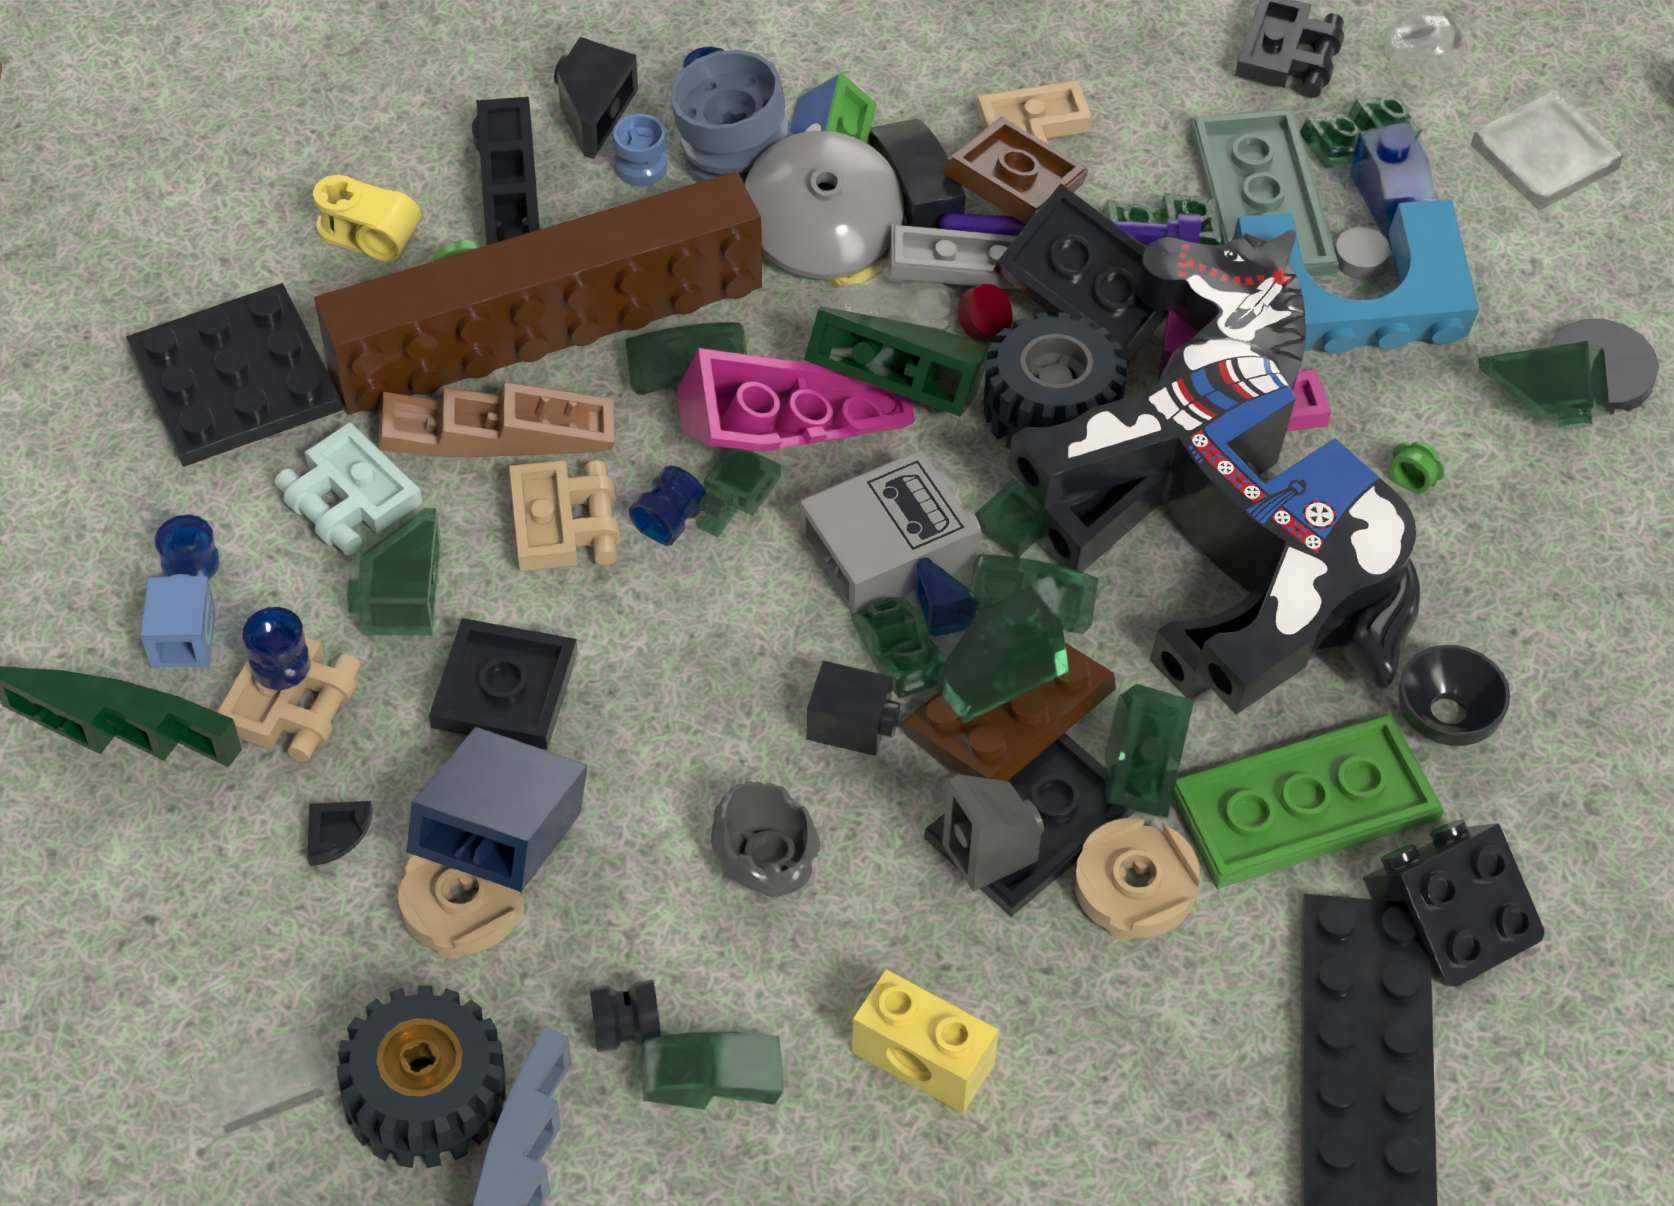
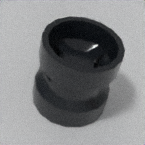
M654 980L634 982L629 991H615L610 986L589 988L597 1052L617 1050L622 1042H629V1040H635L641 1046L662 1044Z

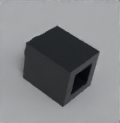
M823 660L807 706L806 740L876 756L882 736L892 738L899 719L901 703L892 701L893 676Z

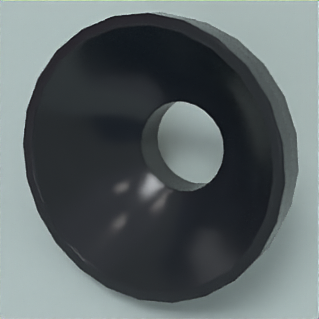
M1439 645L1417 653L1405 666L1398 689L1400 709L1411 727L1425 738L1449 746H1467L1479 743L1490 737L1502 723L1510 702L1509 684L1504 673L1495 662L1476 650L1459 645ZM1441 699L1453 700L1463 707L1466 717L1459 723H1444L1433 715L1431 705Z

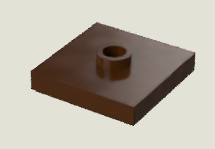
M1000 117L948 157L942 173L1027 225L1060 183L1072 192H1075L1083 185L1088 169L1004 117Z

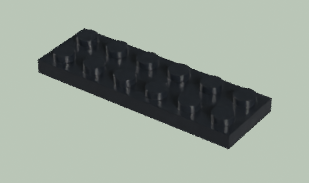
M1304 894L1301 904V1206H1438L1431 960L1406 902Z

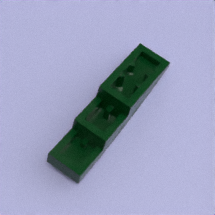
M0 667V701L3 707L100 755L114 737L163 761L166 760L178 743L226 767L232 764L242 750L233 718L182 697L123 680L64 670Z

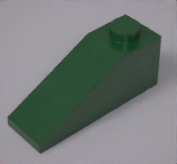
M821 306L816 315L804 360L961 417L978 393L986 367L989 346L938 328Z

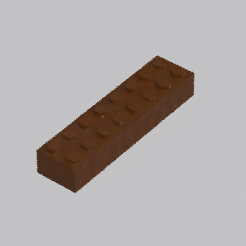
M735 171L315 296L314 300L327 367L347 415L363 410L376 411L379 410L383 392L407 396L431 394L442 386L470 377L475 379L483 378L496 369L522 361L535 362L542 359L548 353L574 345L587 346L594 343L600 337L626 329L639 330L652 321L678 313L682 315L691 314L704 305L727 298L739 299L745 297L753 290L762 288L761 215L738 172Z

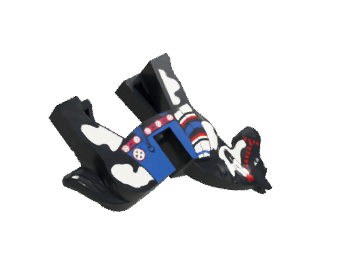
M1289 230L1269 242L1244 233L1242 239H1235L1223 245H1204L1171 237L1160 238L1150 243L1143 255L1137 285L1139 298L1153 309L1180 312L1185 322L1199 331V333L1190 341L1180 345L1172 353L1157 384L1148 391L1091 408L1075 419L1063 424L1039 428L1025 427L1012 435L1007 469L1044 507L1038 539L1074 579L1157 506L1164 505L1192 542L1219 569L1250 592L1244 600L1222 613L1201 619L1169 622L1157 630L1150 657L1153 665L1188 700L1212 689L1235 715L1304 669L1314 651L1329 647L1344 646L1345 659L1369 684L1380 689L1388 688L1396 675L1400 651L1419 613L1420 583L1415 566L1410 559L1416 540V525L1413 514L1404 499L1336 438L1332 439L1267 483H1264L1260 478L1261 473L1278 462L1296 401L1293 390L1303 360L1306 327L1303 294L1298 278L1289 264L1296 239V232L1294 230Z

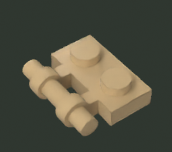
M566 460L509 466L520 571L578 565L576 547L586 545L594 549V558L597 564L607 566L617 561V545L621 542V531L618 520L613 518L612 504L616 501V490L613 479L608 477L606 463L598 460L590 461L584 467L585 476L568 478ZM584 504L589 508L590 517L573 519L571 505Z
M267 625L219 708L218 713L234 719L239 739L269 749L273 748L282 730L295 734L287 752L297 761L309 762L317 746L323 747L333 731L331 721L340 704H347L356 690L357 684L354 679L362 664L356 657L346 653L339 656L333 668L320 664L325 656L322 642ZM306 688L319 692L310 710L297 706Z

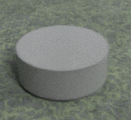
M1354 227L1344 231L1338 237L1335 247L1339 263L1338 269L1343 274L1354 279L1366 280L1379 276L1384 272L1390 254L1388 240L1380 232L1367 227Z

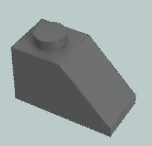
M957 774L947 779L942 845L973 892L1038 861L1041 834L1044 832V824L1040 813L1030 800L1022 801L1012 784L1008 781Z

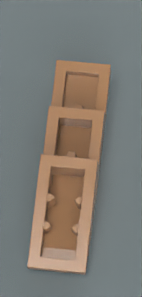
M504 382L500 395L444 387L439 400L383 392L379 404L378 449L383 451L437 457L472 458L588 453L612 450L615 444L614 399Z

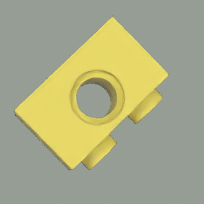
M886 969L853 1018L852 1053L957 1111L964 1113L995 1064L999 1029Z

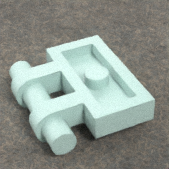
M351 422L305 451L307 466L311 471L299 477L292 469H285L275 479V485L284 493V502L296 514H305L315 524L316 534L327 545H336L345 555L354 554L362 545V538L352 529L362 520L378 534L422 504L420 489ZM330 490H333L343 500L333 508L329 507L321 499V496Z

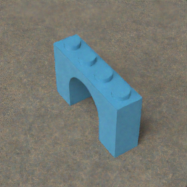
M1452 199L1398 204L1388 234L1400 285L1389 294L1376 299H1345L1319 286L1304 266L1296 233L1289 264L1298 278L1303 294L1306 327L1304 351L1325 349L1328 353L1340 354L1348 352L1356 346L1379 345L1384 349H1395L1413 341L1433 340L1436 344H1450L1460 340L1462 337L1469 336L1479 307ZM1290 212L1238 217L1233 240L1242 239L1244 233L1269 242L1289 230L1296 232L1293 214Z

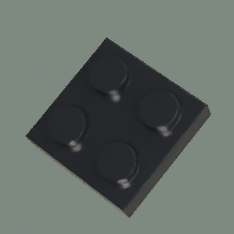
M462 618L429 713L431 728L469 735L477 727L540 749L548 750L578 654L577 639Z

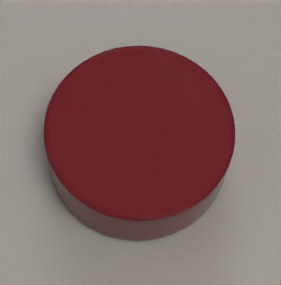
M981 284L965 291L959 299L957 307L958 319L963 330L971 338L977 341H988L997 338V334L1004 328H1010L1013 319L1012 306L1007 295L999 287L993 284Z

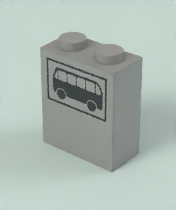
M922 449L800 500V534L854 616L976 564L978 540L982 537L978 519L970 508H962L953 495V488L946 472L941 467L934 468Z

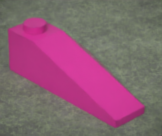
M698 348L677 388L683 435L711 446L763 452L901 429L912 425L915 421L910 398L819 365Z

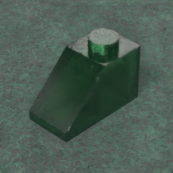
M1583 341L1478 358L1479 369L1538 416L1554 422L1558 421L1559 429L1589 427L1593 425L1592 417L1610 414L1604 348L1594 343Z
M424 508L361 554L358 578H349L347 605L350 614H358L362 635L433 636L441 550V535L436 508Z
M1032 586L980 610L934 677L936 689L961 720L966 723L1068 672L1061 619Z
M1140 684L1133 685L1118 696L1105 751L1106 803L1162 819L1168 818L1194 704L1193 699Z

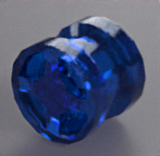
M189 514L179 515L167 520L158 528L155 535V547L161 558V568L166 577L186 574L190 576H207L209 580L216 574L220 565L219 552L215 546L213 530L206 520ZM188 546H195V548L190 550Z

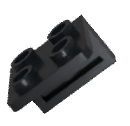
M1460 819L1444 824L1429 833L1432 842L1417 849L1415 844L1387 853L1381 857L1384 867L1363 877L1372 899H1405L1440 982L1447 987H1457L1538 944L1544 937L1543 924L1499 823L1467 827L1465 820Z

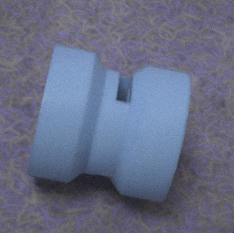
M637 113L620 119L614 126L615 169L618 177L623 182L632 186L643 187L653 185L666 174L668 167L665 152L667 142L664 124L658 118L649 114Z

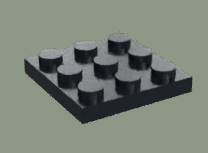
M283 283L126 336L132 356L183 467L343 410L341 398Z

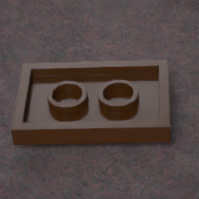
M1027 619L903 721L905 734L918 746L962 775L1008 781L1115 691V675L1106 667Z

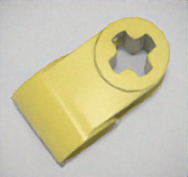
M327 176L321 179L313 190L315 206L320 210L316 229L321 240L330 245L366 254L379 261L388 263L398 259L421 221L422 214L420 208L409 196L399 191L385 190L356 181L349 176ZM344 191L347 192V200L344 199ZM331 221H334V231L331 228Z

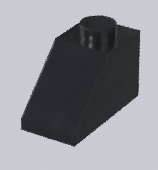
M579 37L569 54L562 55L558 60L554 72V83L559 88L560 107L585 157L594 159L637 93L638 76L635 54Z

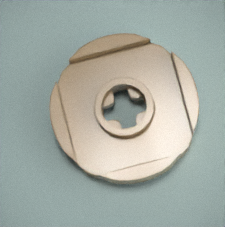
M1132 817L1117 819L1094 830L1083 844L1075 871L1074 889L1076 897L1089 918L1096 924L1104 927L1108 934L1116 939L1149 938L1167 933L1179 926L1195 906L1200 875L1199 861L1188 841L1177 831L1165 825L1163 831L1152 826H1144L1145 819ZM1133 868L1138 874L1148 872L1152 877L1147 881V886L1145 887L1130 886L1124 882L1126 879V869Z
M412 855L405 866L406 875L401 881V887H398L397 896L402 920L409 933L419 943L433 949L441 957L457 958L463 954H473L489 949L506 938L523 918L524 889L522 892L416 855ZM460 884L465 891L471 890L474 887L478 891L472 895L471 901L463 904H454L449 902L452 898L450 889Z

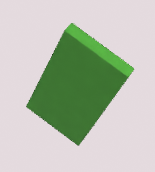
M1391 713L1171 779L1169 784V791L1217 889L1439 820L1444 811Z

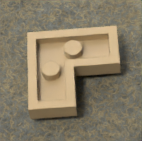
M1079 80L978 96L977 112L983 130L1000 117H1004L1047 144V138L1091 131L1092 116Z

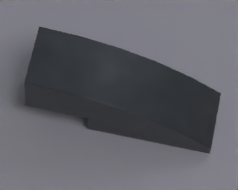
M917 118L871 127L869 138L873 148L888 161L899 179L904 198V214L909 226L940 229L939 221L944 214H965L966 194L961 184L942 173L948 156L936 136L922 121Z

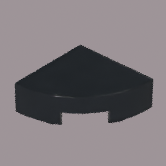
M371 801L309 804L307 858L310 866L326 864L337 860L349 853L360 843L371 824L373 815Z

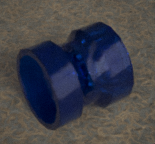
M665 466L652 481V491L641 493L630 506L629 517L640 533L663 546H670L684 532L685 521L696 518L707 505L708 495L703 485L691 473L681 467Z
M267 607L249 617L243 627L242 639L249 656V665L255 681L261 686L272 690H286L298 685L306 678L311 667L309 649L305 643V632L299 616L286 608Z

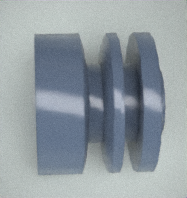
M743 50L717 51L697 58L682 69L671 86L670 102L675 123L680 132V144L684 151L685 165L692 179L696 182H702L737 171L745 185L749 171L760 155L776 142L792 136L789 129V118L785 112V98L781 78L774 64L759 54Z

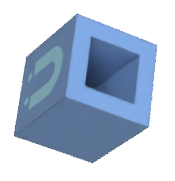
M176 574L170 577H147L141 639L150 668L210 666L216 607L207 576Z

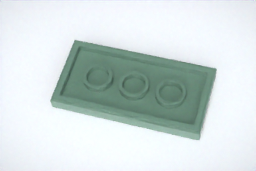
M1294 109L1192 117L1190 129L1221 245L1233 240L1238 217L1292 212L1303 263L1309 275L1312 277L1337 274L1339 267L1338 259Z

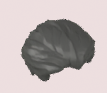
M747 781L745 784H737L731 787L715 808L711 832L712 850L724 873L740 885L753 891L762 892L769 897H780L795 892L807 884L812 875V861L818 856L821 845L808 810L794 801L783 786L772 783L764 784L758 781Z

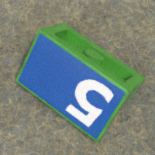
M839 73L797 98L790 131L792 135L809 131H832L846 134L868 143L877 103L843 73Z

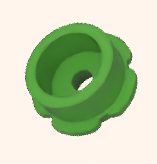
M1417 441L1411 445L1407 442H1402L1394 448L1392 452L1394 459L1389 465V474L1395 484L1415 494H1421L1426 492L1430 486L1434 487L1437 480L1443 478L1445 472L1444 464L1440 460L1438 452L1431 445Z

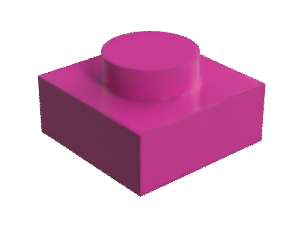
M1316 369L1299 371L1293 390L1296 401L1286 432L1328 426L1331 411Z

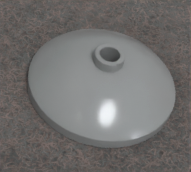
M802 132L776 142L755 161L745 182V187L761 215L762 253L779 267L807 278L838 279L855 275L870 268L889 251L891 226L901 225L903 219V192L899 179L891 165L878 151L867 143L838 132ZM819 183H830L835 189L824 191L817 185Z

